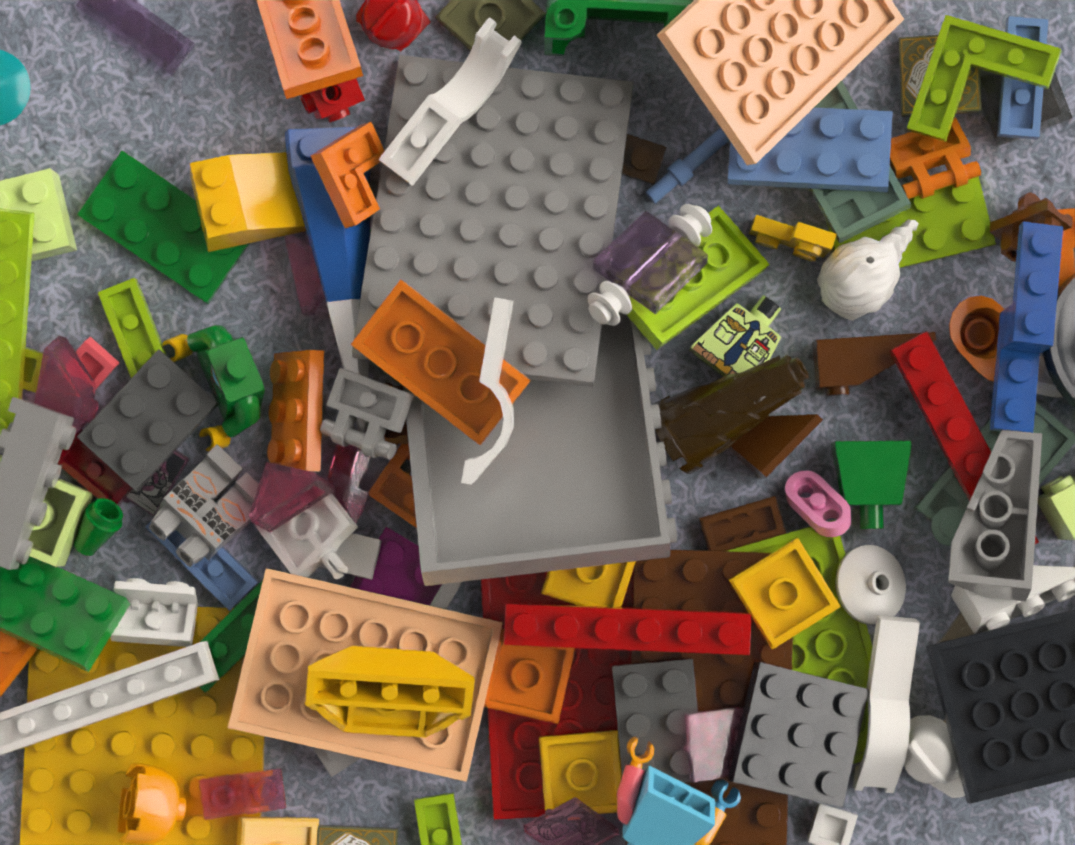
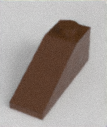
M928 332L932 341H935L936 332ZM920 333L815 340L812 343L816 389H825L826 396L849 395V387H856L896 364L889 350Z

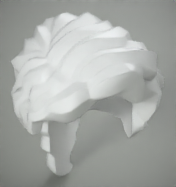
M908 219L900 227L893 228L888 235L882 237L880 242L864 236L857 241L839 246L823 263L817 278L818 285L821 288V301L833 312L851 321L867 313L877 312L894 293V287L900 277L898 264L902 259V253L912 240V231L917 229L919 223Z

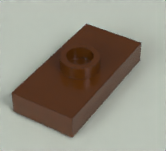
M775 496L698 518L708 551H728L786 534Z

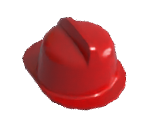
M365 0L356 14V21L361 24L363 31L372 42L380 47L397 49L400 52L407 48L431 23L417 0Z

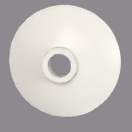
M875 545L860 546L849 551L838 566L835 579L837 596L844 610L853 619L864 624L874 625L876 624L877 615L894 617L898 613L904 602L906 582L899 562L890 552ZM876 578L879 580V589L876 586Z

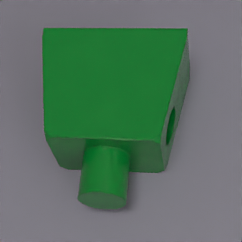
M911 441L831 442L839 493L849 505H859L860 529H884L883 505H902Z

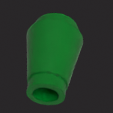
M100 498L86 507L74 541V546L78 552L86 556L94 555L122 527L123 512L115 502Z

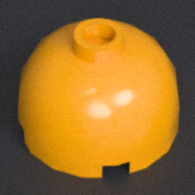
M131 763L125 776L133 778L131 786L128 789L122 788L118 807L117 832L125 833L119 839V842L133 845L154 844L162 841L171 833L175 822L183 821L186 799L179 797L178 784L173 776L163 768L149 764Z

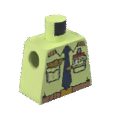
M762 295L750 312L736 303L691 346L689 351L722 376L740 373L770 360L781 339V336L769 327L781 311V308L764 295Z

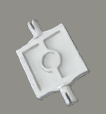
M303 472L294 483L287 486L283 485L276 473L267 474L266 477L268 479L263 478L262 484L273 496V499L268 509L254 523L255 527L291 574L308 578L319 566L324 564L334 579L343 577L344 574L342 572L347 573L348 567L342 562L336 551L358 528L356 523L316 472Z

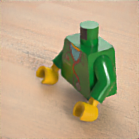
M220 325L188 334V336L180 334L165 340L162 346L170 344L175 350V356L170 358L173 362L192 355L193 351L196 352L215 401L219 403L218 408L224 420L222 425L204 428L199 433L200 437L209 435L211 437V445L205 450L211 451L216 444L222 449L228 447L231 438L236 437L254 425L261 416L260 407H262L265 388L246 341L243 337L233 338L229 331Z

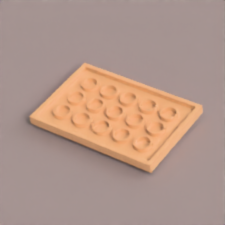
M694 0L657 34V37L746 165L756 164L879 45L904 18L892 0Z
M266 568L228 728L467 782L503 623ZM349 646L433 651L474 677L471 716L463 720L459 719L449 727L426 738L343 732L323 718L316 710H312L305 705L308 666Z

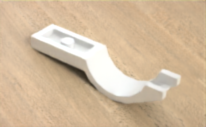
M490 17L476 33L475 42L470 54L459 71L441 90L427 96L379 158L382 164L411 186L418 180L460 124L476 113L491 96L522 43L516 36H513L508 41L494 31L497 24Z
M494 297L479 380L480 383L492 390L501 404L504 418L501 435L493 448L485 454L465 460L461 483L472 485L507 445L514 428V407L506 389L499 383L514 302L512 300Z
M877 615L867 689H869L867 697L869 712L868 736L863 759L859 766L855 767L854 790L863 791L864 786L884 788L886 793H894L904 766L910 732L909 695L920 622L915 618Z

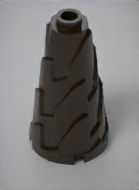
M779 355L743 372L729 374L709 384L690 388L671 398L669 395L652 404H659L661 428L655 429L660 441H664L665 450L674 462L683 457L687 463L679 469L686 474H691L702 468L705 462L725 451L742 435L759 425L770 413L801 394V390L805 387L804 380L809 378L808 372L798 357L791 359L790 356L785 355L780 358Z

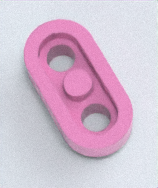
M799 471L788 478L785 484L788 504L818 534L825 537H837L849 529L851 525V510L848 502L819 474L812 471ZM804 492H808L811 494V496L808 498L800 497V495ZM830 518L837 519L836 521H833V522H827V521H826L827 519H830Z

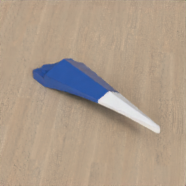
M356 127L288 129L285 132L288 172L317 266L343 369L368 377V360L353 358V346L350 344L354 341L369 248L370 216L356 226L344 228L311 158L312 154ZM371 169L364 172V176L369 186ZM356 418L357 430L366 433L368 421Z

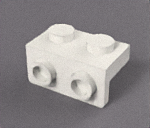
M138 578L127 579L126 582L115 581L114 592L126 597L130 606L112 633V641L181 647L192 645L198 608L194 587H189L187 584L178 581H171L166 583V585L150 584Z

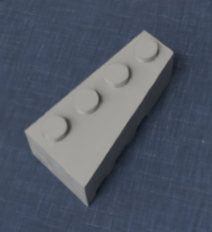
M12 397L8 411L16 413L14 421L9 424L7 429H2L0 435V453H3L0 461V567L8 570L18 569L19 564L24 565L30 556L33 542L29 541V537L34 525L40 526L44 519L47 503H44L43 500L48 487L54 488L59 479L62 466L57 463L62 450L70 448L76 433V428L72 426L73 417Z

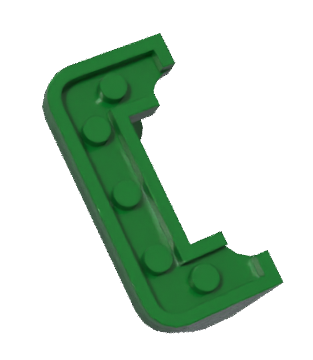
M547 0L544 55L564 56L565 49L570 42L577 38H585L586 19L664 24L663 28H665L694 0Z

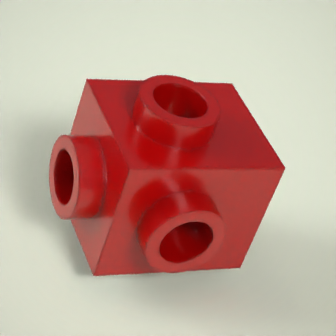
M357 79L330 86L333 90L331 99H328L326 96L327 87L299 95L308 114L314 113L317 119L327 117L329 123L350 115L349 107L365 101Z

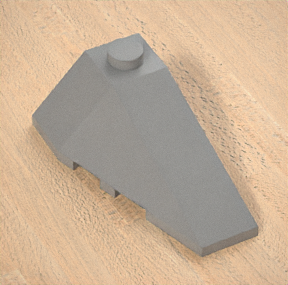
M1001 430L951 542L948 583L983 597L1016 601L1027 600L1032 589L1042 446L1041 433Z

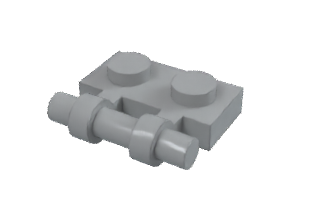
M339 368L326 405L339 410L336 422L325 419L320 431L322 434L331 437L332 442L344 447L350 444L360 448L364 455L372 458L381 456L390 460L396 453V445L385 441L384 435L387 429L401 433L414 394ZM356 418L369 422L366 433L355 429Z

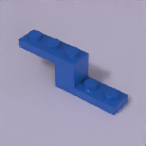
M1022 222L1019 225L1013 302L1009 307L1000 312L990 430L992 431L1011 430L1033 433L1040 354L1051 348L1054 342L1063 237L1062 226Z

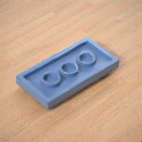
M813 108L756 164L746 165L730 142L728 184L888 192L893 111Z

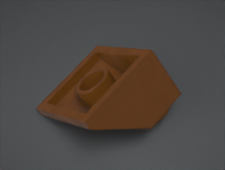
M818 414L767 416L759 425L742 435L728 449L759 479L767 478L823 419Z

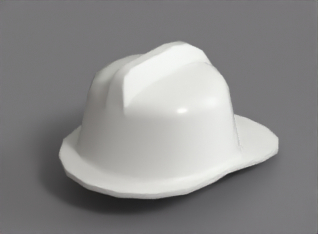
M921 715L910 719L909 743L904 763L907 773L915 780L930 784L951 798L965 796L946 722L931 715Z

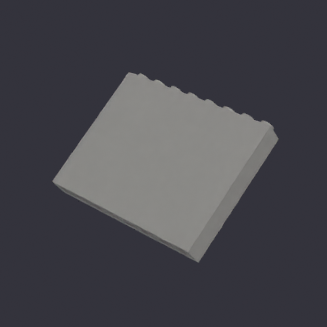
M629 246L612 248L608 274L609 282L639 262L638 260H631ZM619 313L620 322L615 326L602 324L594 387L530 379V383L513 403L514 428L507 445L472 485L461 483L465 460L482 456L493 448L501 435L504 418L499 421L482 445H479L414 395L406 422L420 566L425 586L670 557V543L677 542L675 518H667L665 504H672L669 479L661 480L660 466H667L664 441L656 442L655 429L661 428L659 404L651 405L649 392L656 391L655 374L653 367L646 368L644 358L645 355H651V347L647 338L626 314ZM403 386V391L413 394Z

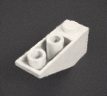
M1033 565L1032 589L1026 601L983 597L956 585L951 597L974 634L986 630L990 631L1005 627L1011 621L1010 619L1023 614L1024 617H1030L1042 610L1046 603L1055 599L1058 602H1063L1075 595V567Z

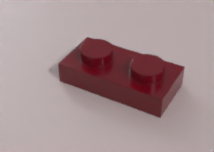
M81 428L76 429L70 448L62 450L57 464L61 465L64 471L88 491L92 492L98 499H109L120 506L133 488L77 438L83 430Z

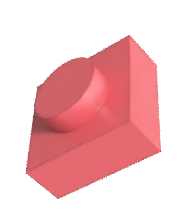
M89 337L64 364L62 369L92 394L120 362L92 337Z

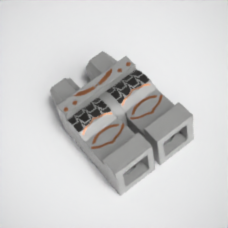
M218 444L214 446L188 476L163 498L157 514L149 525V529L159 539L165 540L175 530L186 539L177 548L176 553L189 567L198 563L204 557L210 560L222 547L253 521L266 508L272 498L246 472L216 503L215 501L237 480L243 469Z

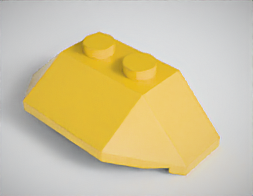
M349 646L308 666L305 705L312 710H316L323 718L343 732L426 738L449 727L459 719L463 720L471 716L475 679L472 675L433 651Z

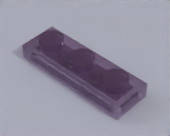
M79 0L76 5L81 11L171 76L174 75L195 46L194 42L136 0Z

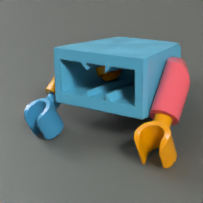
M636 736L632 737L627 743V751L632 760L630 765H625L617 791V816L623 823L622 837L628 842L627 845H709L726 817L724 813L726 807L732 808L740 802L741 795L739 790L733 787L729 795L723 798L728 782L720 779L713 784L711 789L712 797L651 766H648L644 771L642 770V765L652 759L654 747L649 741L645 753L635 755L634 750L638 738Z

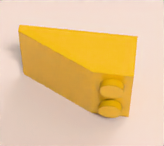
M286 152L226 155L190 163V179L208 252L306 231L288 172Z

